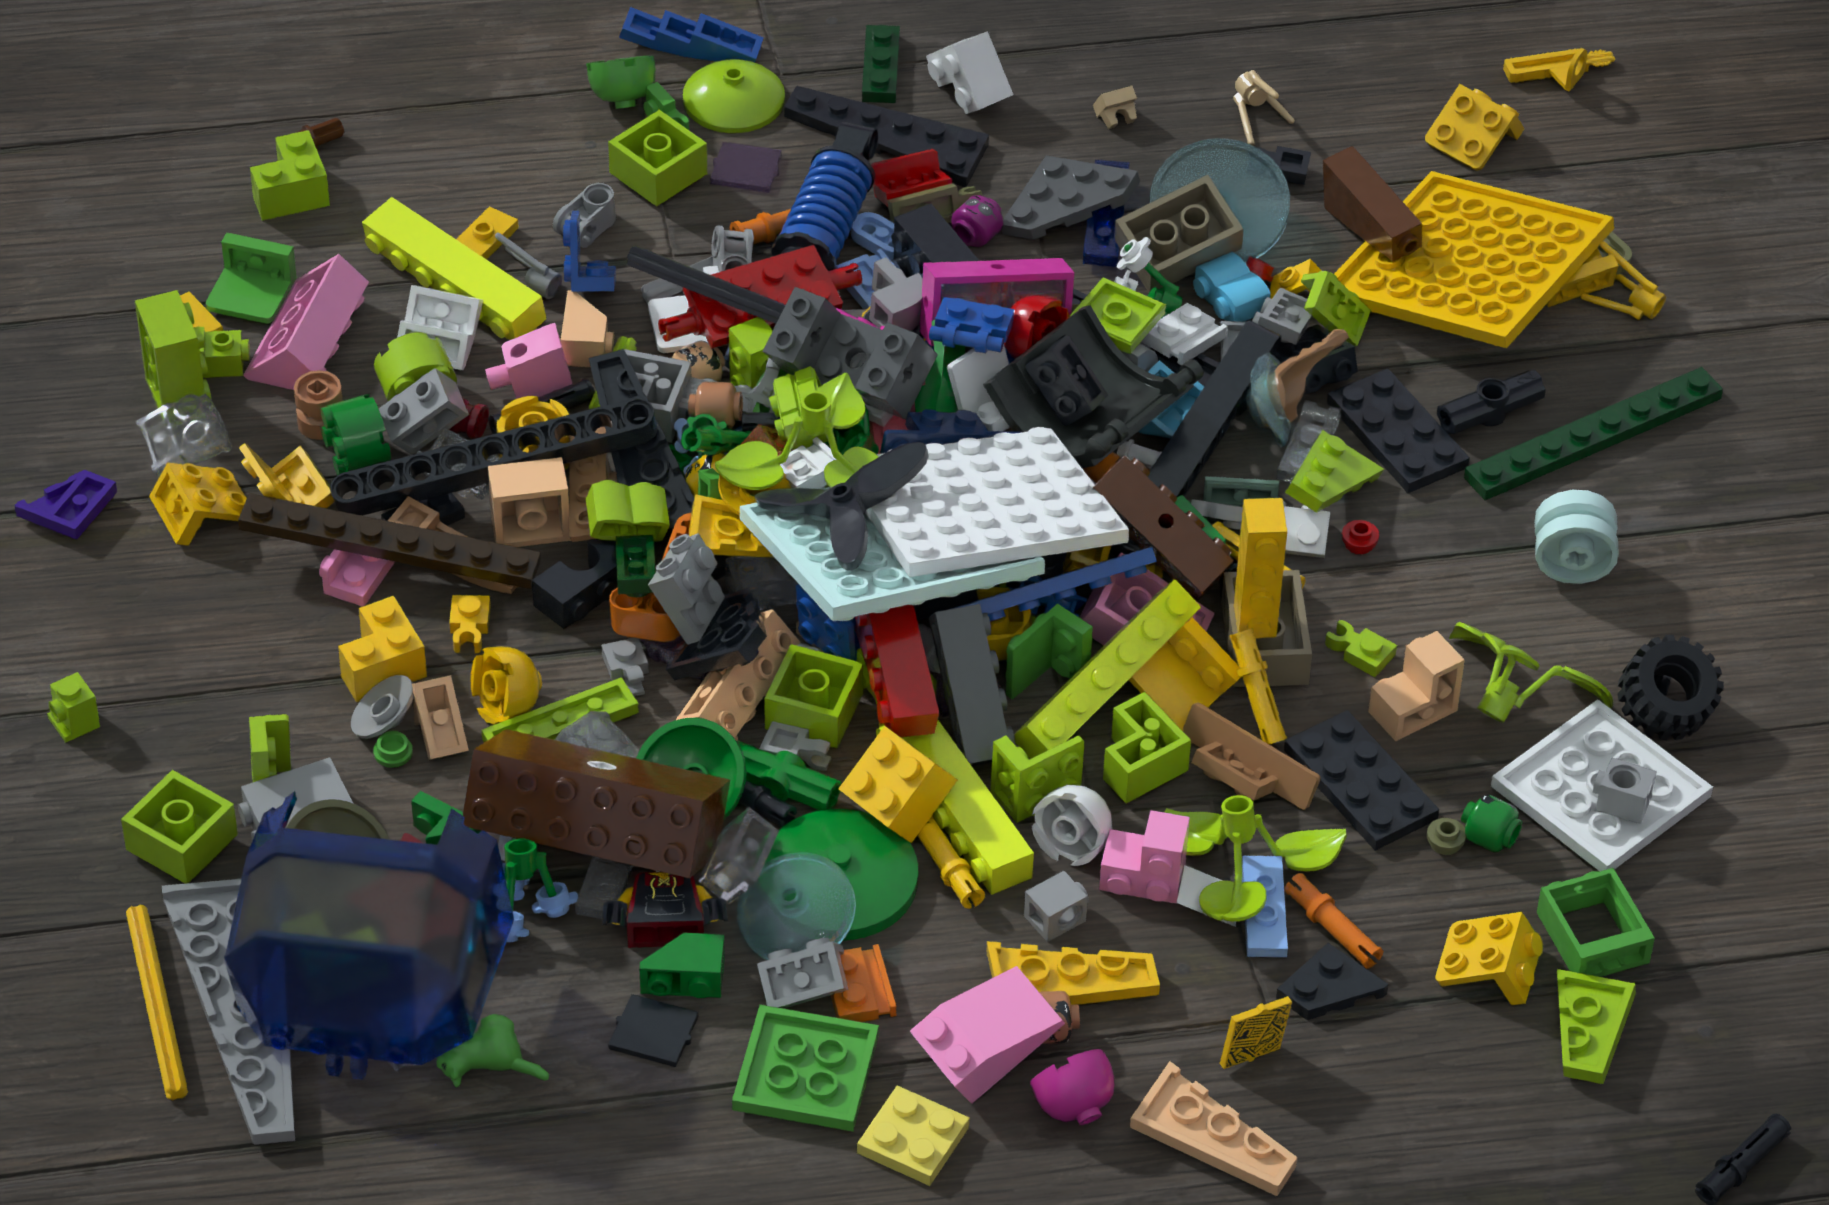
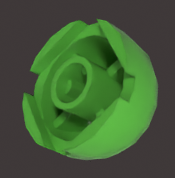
M637 56L606 62L603 60L586 63L591 89L603 101L615 102L616 109L636 106L635 100L645 97L646 87L655 82L654 56Z

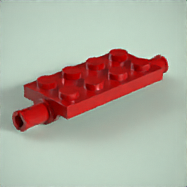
M814 245L711 274L714 277L783 304L787 303L794 287H798L826 298L838 309H841L843 305L838 291L862 284L861 271L857 270L854 272L859 267L856 263L828 271ZM683 287L682 290L689 305L687 312L666 319L662 318L659 320L658 326L661 335L666 333L662 337L665 342L693 333L695 336L701 335L706 337L712 349L729 344V328L757 316ZM765 320V322L773 330L776 324Z

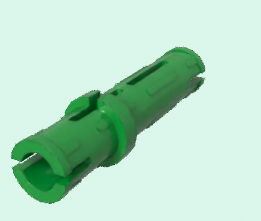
M706 426L702 429L690 427L683 432L681 437L684 449H690L691 452L701 451L703 454L711 456L718 455L721 452L729 453L735 447L747 442L760 441L758 434L752 433V431H727L717 426Z

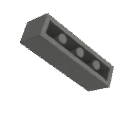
M980 604L935 612L929 617L955 744L971 766L991 763L993 741L1006 735L1015 745V737L1012 727L1005 724L1003 711H1007V699L1003 688L998 689L995 674L999 673V662L995 650L990 651L987 636L991 635L989 616L987 613H982Z

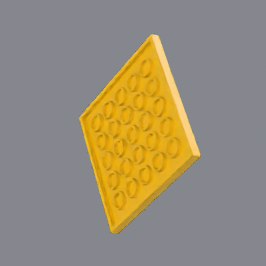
M1431 171L1403 201L1422 223V247L1412 254L1405 255L1392 262L1365 241L1334 275L1337 276L1338 281L1349 291L1357 294L1359 300L1373 313L1507 348L1596 250L1600 243L1614 230V218Z

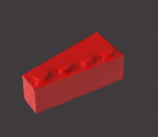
M914 605L890 608L884 613L872 612L855 616L856 636L870 677L871 689L875 693L878 702L877 714L879 723L884 724L900 737L935 734L939 710Z

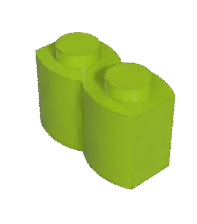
M603 480L592 484L586 497L590 536L593 538L616 540V536L653 535L654 542H658L664 539L670 526L665 488L652 485L648 482L627 486L622 483H616L613 480Z

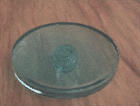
M1206 139L1179 149L1161 165L1152 182L1150 203L1209 175L1244 229L1242 249L1235 252V254L1245 263L1249 256L1259 258L1268 252L1283 234L1290 210L1288 184L1279 166L1260 149L1233 139Z

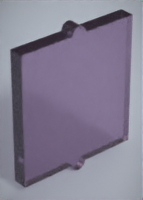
M723 142L718 157L713 159L714 169L710 178V184L769 193L774 177L779 175L778 165L782 156V150Z

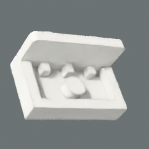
M1283 501L1287 526L1285 553L1325 558L1330 512L1323 511L1322 509L1316 513L1303 504L1301 508L1288 507L1286 502Z

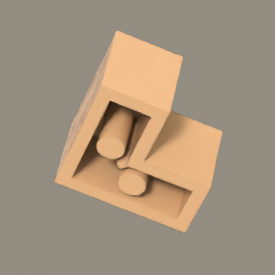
M1438 631L1423 638L1414 639L1410 644L1406 645L1403 672L1390 678L1381 679L1371 687L1368 712L1395 741L1457 712L1465 662L1464 658Z

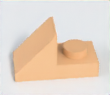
M451 675L412 684L415 725H421L428 759L433 760L469 751Z

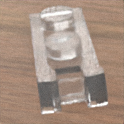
M1307 400L1304 402L1300 418L1278 466L1276 479L1291 483L1321 431L1324 430L1330 435L1335 434L1341 417V409L1331 406L1329 409L1317 407L1315 402ZM1313 421H1316V422L1324 423V425H1323V426H1319V425L1312 424V422H1313Z

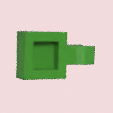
M658 82L648 85L646 87V102H644V110L647 117L660 109L689 130V119L676 109L675 100Z

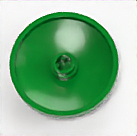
M852 809L815 811L790 821L779 829L767 843L760 863L761 892L772 913L785 925L797 932L818 939L829 938L832 941L865 938L892 926L911 906L918 886L917 857L909 841L888 828L870 813Z

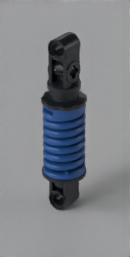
M842 122L833 145L822 147L815 152L800 192L791 207L781 233L771 248L772 257L814 245L825 268L828 271L836 268V260L840 256V251L849 236V231L852 229L853 222L856 220L858 212L862 207V202L875 182V172L869 162L875 155L878 145L879 133L877 128Z

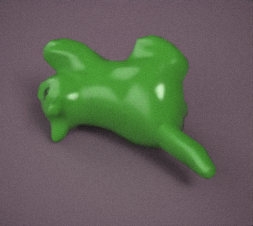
M492 1014L481 1019V1024L474 1034L448 1032L432 1040L434 1048L439 1049L436 1052L437 1067L452 1080L455 1087L460 1086L462 1076L471 1069L495 1071L513 1069L543 1081L549 1079V1073L540 1065L522 1059L520 1045L514 1033V1023L503 1015Z

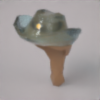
M1334 329L1326 338L1322 339V342L1314 343L1310 348L1302 349L1299 355L1291 357L1283 363L1270 352L1257 358L1250 373L1251 388L1246 394L1247 409L1259 428L1271 429L1273 431V437L1280 448L1287 444L1293 422L1298 417L1297 405L1305 392L1306 377L1317 362L1326 357L1332 350L1341 346L1349 338L1344 329Z

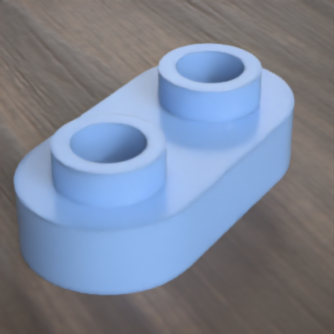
M865 212L858 214L851 229V237L854 242L876 254V250L882 249L890 260L893 259L894 246L891 235L894 233V223L876 213Z

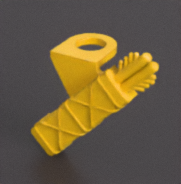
M1574 48L1572 50L1505 59L1503 70L1510 83L1553 77L1565 90L1570 92L1583 74L1588 72L1590 65L1595 67L1608 66L1611 62L1615 61V57L1611 51L1595 50L1594 52L1590 51L1587 53L1586 49Z

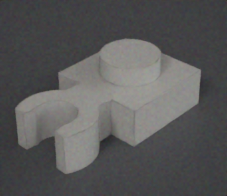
M1192 499L1191 504L1202 516L1223 519V524L1227 528L1241 530L1243 507Z

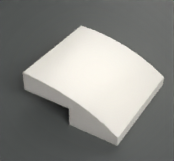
M411 285L405 320H400L397 338L415 332L427 333L431 339H435L436 336L442 341L453 369L464 370L476 334L483 299Z

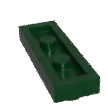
M866 25L862 102L896 103L900 26Z
M653 535L616 536L618 594H626L629 597L638 598L653 593L648 586L656 573Z

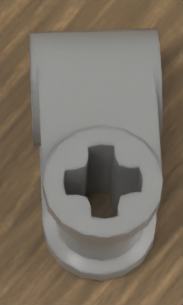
M594 183L587 186L583 192L557 212L553 220V230L563 235L565 220H570L572 211H580V247L586 248L591 245L600 234L611 227L616 221L613 189L604 183Z
M719 225L715 226L711 250L713 266H718L719 272L752 263L753 230L745 229L744 232L724 230V227Z

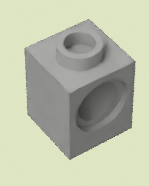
M1611 758L1606 772L1599 770L1594 782L1592 792L1599 794L1596 810L1641 824L1652 798L1657 771Z
M1062 871L1025 891L1024 917L1049 942L1086 922L1088 894L1081 883L1074 882L1065 871Z

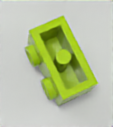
M760 317L729 328L730 381L734 386L747 385L753 389L766 370L769 357L762 351L773 330Z

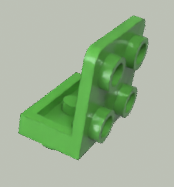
M226 232L221 241L224 269L206 300L207 310L266 324L273 322L297 278L294 247Z

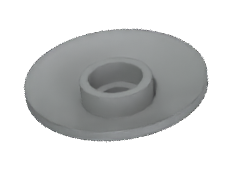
M395 675L375 685L356 706L351 718L352 731L358 737L368 739L398 726L413 701L412 684L414 683L407 676Z

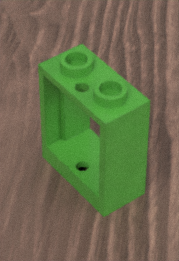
M1614 868L1599 872L1592 871L1581 877L1563 882L1556 881L1548 886L1541 887L1537 914L1569 971L1602 977L1650 963L1655 938ZM1604 903L1620 929L1621 934L1580 945L1563 914Z

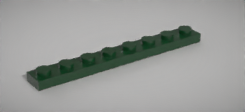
M1703 367L1697 368L1465 467L1464 479L1484 501L1718 401L1722 399L1723 388Z

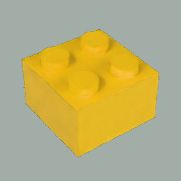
M884 726L839 787V790L888 828L912 843L958 779Z

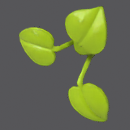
M848 373L839 375L815 391H809L802 396L801 416L794 418V427L781 455L778 456L777 450L768 443L751 441L732 449L724 458L715 462V468L724 479L740 488L748 490L770 488L783 479L784 471L780 464L786 462L798 433L803 428L812 436H820L824 433L827 435L832 455L836 459L829 462L824 468V478L827 485L831 488L837 484L845 483L862 466L878 458L874 452L862 447H852L842 455L838 450L833 434V428L847 429L858 424L865 415L863 398L854 388Z
M1457 622L1450 634L1449 639H1461L1479 643L1489 647L1496 654L1490 682L1477 709L1501 723L1505 722L1513 706L1521 708L1523 702L1553 676H1561L1585 688L1597 696L1610 709L1613 707L1612 695L1604 685L1594 678L1566 666H1553L1522 694L1517 695L1519 687L1508 680L1516 661L1537 671L1540 665L1535 659L1518 647L1507 645L1502 639L1492 634L1484 633L1465 623ZM1504 656L1508 657V663L1504 669L1502 676L1500 677L1499 673Z
M1243 795L1231 796L1225 799L1221 805L1222 815L1211 812H1180L1168 808L1165 810V813L1190 817L1187 855L1189 856L1204 855L1212 850L1214 844H1223L1227 837L1234 843L1235 882L1223 880L1211 883L1201 891L1199 896L1201 910L1216 920L1224 919L1225 921L1232 922L1247 920L1257 915L1266 904L1267 895L1263 884L1256 881L1242 882L1241 844L1247 843L1253 838L1256 828L1274 856L1285 858L1288 868L1305 872L1321 870L1332 864L1347 837L1346 829L1307 830L1288 833L1280 837L1275 843L1262 823V816L1254 814L1253 801Z

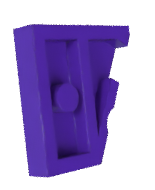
M83 470L70 476L65 482L56 483L44 489V496L29 504L24 499L15 504L16 516L77 540L117 493L116 482Z

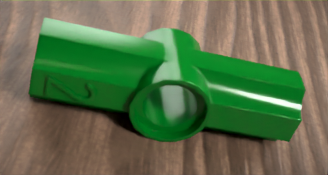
M737 741L744 754L747 781L758 786L764 785L772 791V795L784 802L790 798L818 810L834 809L841 792L839 790V787L842 785L841 781L806 768L803 760L792 752L780 751L774 755Z

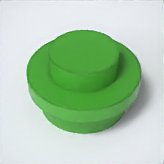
M398 731L383 733L378 738L373 749L375 760L382 766L390 768L406 764L413 754L411 742L403 733Z

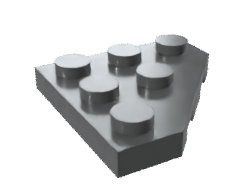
M1046 155L1004 217L1002 233L1003 235L1035 240L1047 235L1045 230L1064 223L1068 227L1093 217L1091 212L1110 205L1112 209L1125 205L1140 183L1138 171Z

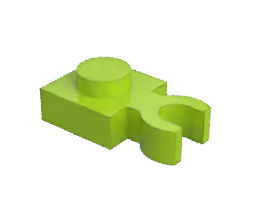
M1343 620L1337 622L1336 633L1341 636L1331 632L1326 634L1325 645L1329 649L1344 651V661L1373 677H1376L1396 656V644L1367 628L1358 634L1354 632V628L1350 623Z

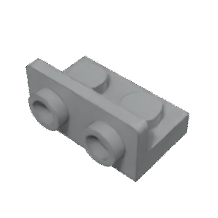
M1279 288L1272 299L1269 297L1265 299L1261 311L1256 312L1252 322L1282 335L1281 342H1290L1296 345L1314 317L1304 309L1307 298Z
M820 938L807 942V949L792 953L791 949H783L768 954L769 960L757 963L767 1006L784 1009L848 990L840 955L844 954L843 945L833 941L830 942L829 938Z

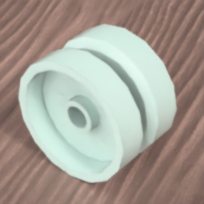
M1588 490L1563 491L1545 499L1536 510L1535 557L1540 570L1554 580L1572 584L1596 581L1609 574L1617 564L1619 553L1616 535L1618 529L1617 514L1613 504L1604 496Z

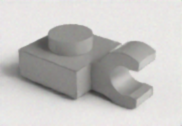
M639 638L602 644V657L611 680L622 677L633 696L645 694L641 681L644 680L643 674L649 673L648 661Z
M773 721L759 748L774 755L780 751L792 752L804 760L810 767L819 771H826L832 760L831 756L827 755L830 748L828 741L809 739V729Z

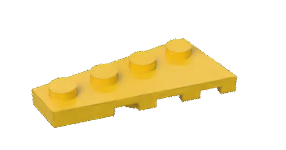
M695 494L689 536L699 533L706 546L712 550L714 555L775 558L740 520V516L730 510L723 500Z

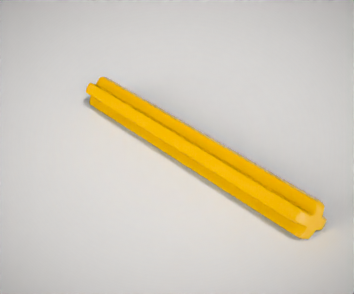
M141 904L137 907L131 906L126 911L127 921L165 1095L169 1100L183 1099L188 1093L148 909Z

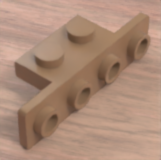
M600 427L595 433L604 434L606 429L605 427ZM570 435V442L575 438L574 436ZM607 453L570 462L569 537L572 542L596 539L590 536L586 497L594 483L603 480H613L618 483L616 471H611Z
M1198 702L1191 706L1183 732L1191 739L1192 743L1200 747L1196 749L1191 763L1203 769L1206 776L1226 783L1234 788L1237 795L1247 796L1253 801L1274 792L1302 810L1310 807L1321 779L1319 774Z

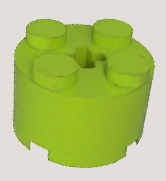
M415 332L392 340L387 344L389 350L382 357L379 352L374 361V369L387 401L400 394L434 368L457 384L456 374L442 341L436 336L435 339L429 338L427 333Z

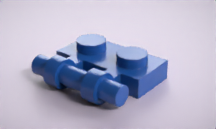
M943 297L935 317V326H931L929 331V340L942 342L943 346L954 348L955 345L972 347L975 352L986 354L988 350L1001 353L1003 344L1006 343L1012 328L1015 309L994 304L988 305L965 301L960 298Z

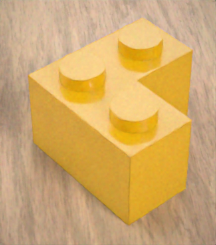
M391 596L360 607L361 638L338 646L341 677L355 701L359 702L370 689L389 677L404 675L412 682L427 677L424 645L395 597Z

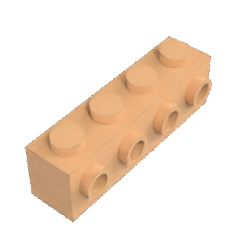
M774 610L761 612L767 637L759 646L757 657L744 666L737 664L729 666L721 672L710 671L676 720L682 718L707 719L725 728L736 741L738 740L737 734L744 724L750 721L756 714L755 708L761 699L766 696L790 645L798 646L800 644L797 637Z

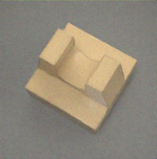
M1133 86L1103 93L1093 104L1097 118L1102 117L1108 129L1115 128L1118 124L1116 113L1122 114L1127 124L1133 123L1137 119L1134 103L1137 97Z

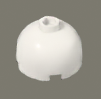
M1066 785L1048 793L1036 805L1033 814L1035 813V823L1032 825V831L1040 848L1056 861H1058L1059 855L1074 861L1071 864L1072 866L1089 863L1106 846L1109 830L1112 829L1111 811L1105 800L1097 792L1085 786Z

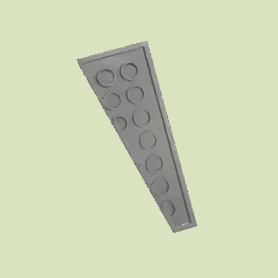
M280 875L162 886L164 905L253 1144L295 1141Z

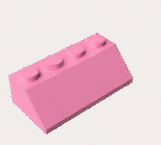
M340 254L296 279L243 376L250 381L294 390V384L301 375L310 371H326L324 366L327 360L339 348L337 341L352 324L350 320L352 313L360 307L365 299L362 294L369 281Z

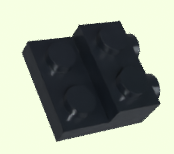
M1316 324L1305 330L1296 345L1290 342H1280L1279 348L1269 366L1274 370L1277 369V366L1289 358L1299 355L1302 349L1310 348L1314 343L1322 342V339L1326 338L1331 331ZM1345 341L1341 346L1335 348L1326 357L1317 362L1306 377L1303 395L1316 392L1322 385L1327 383H1338L1348 380L1354 373H1357L1355 346Z

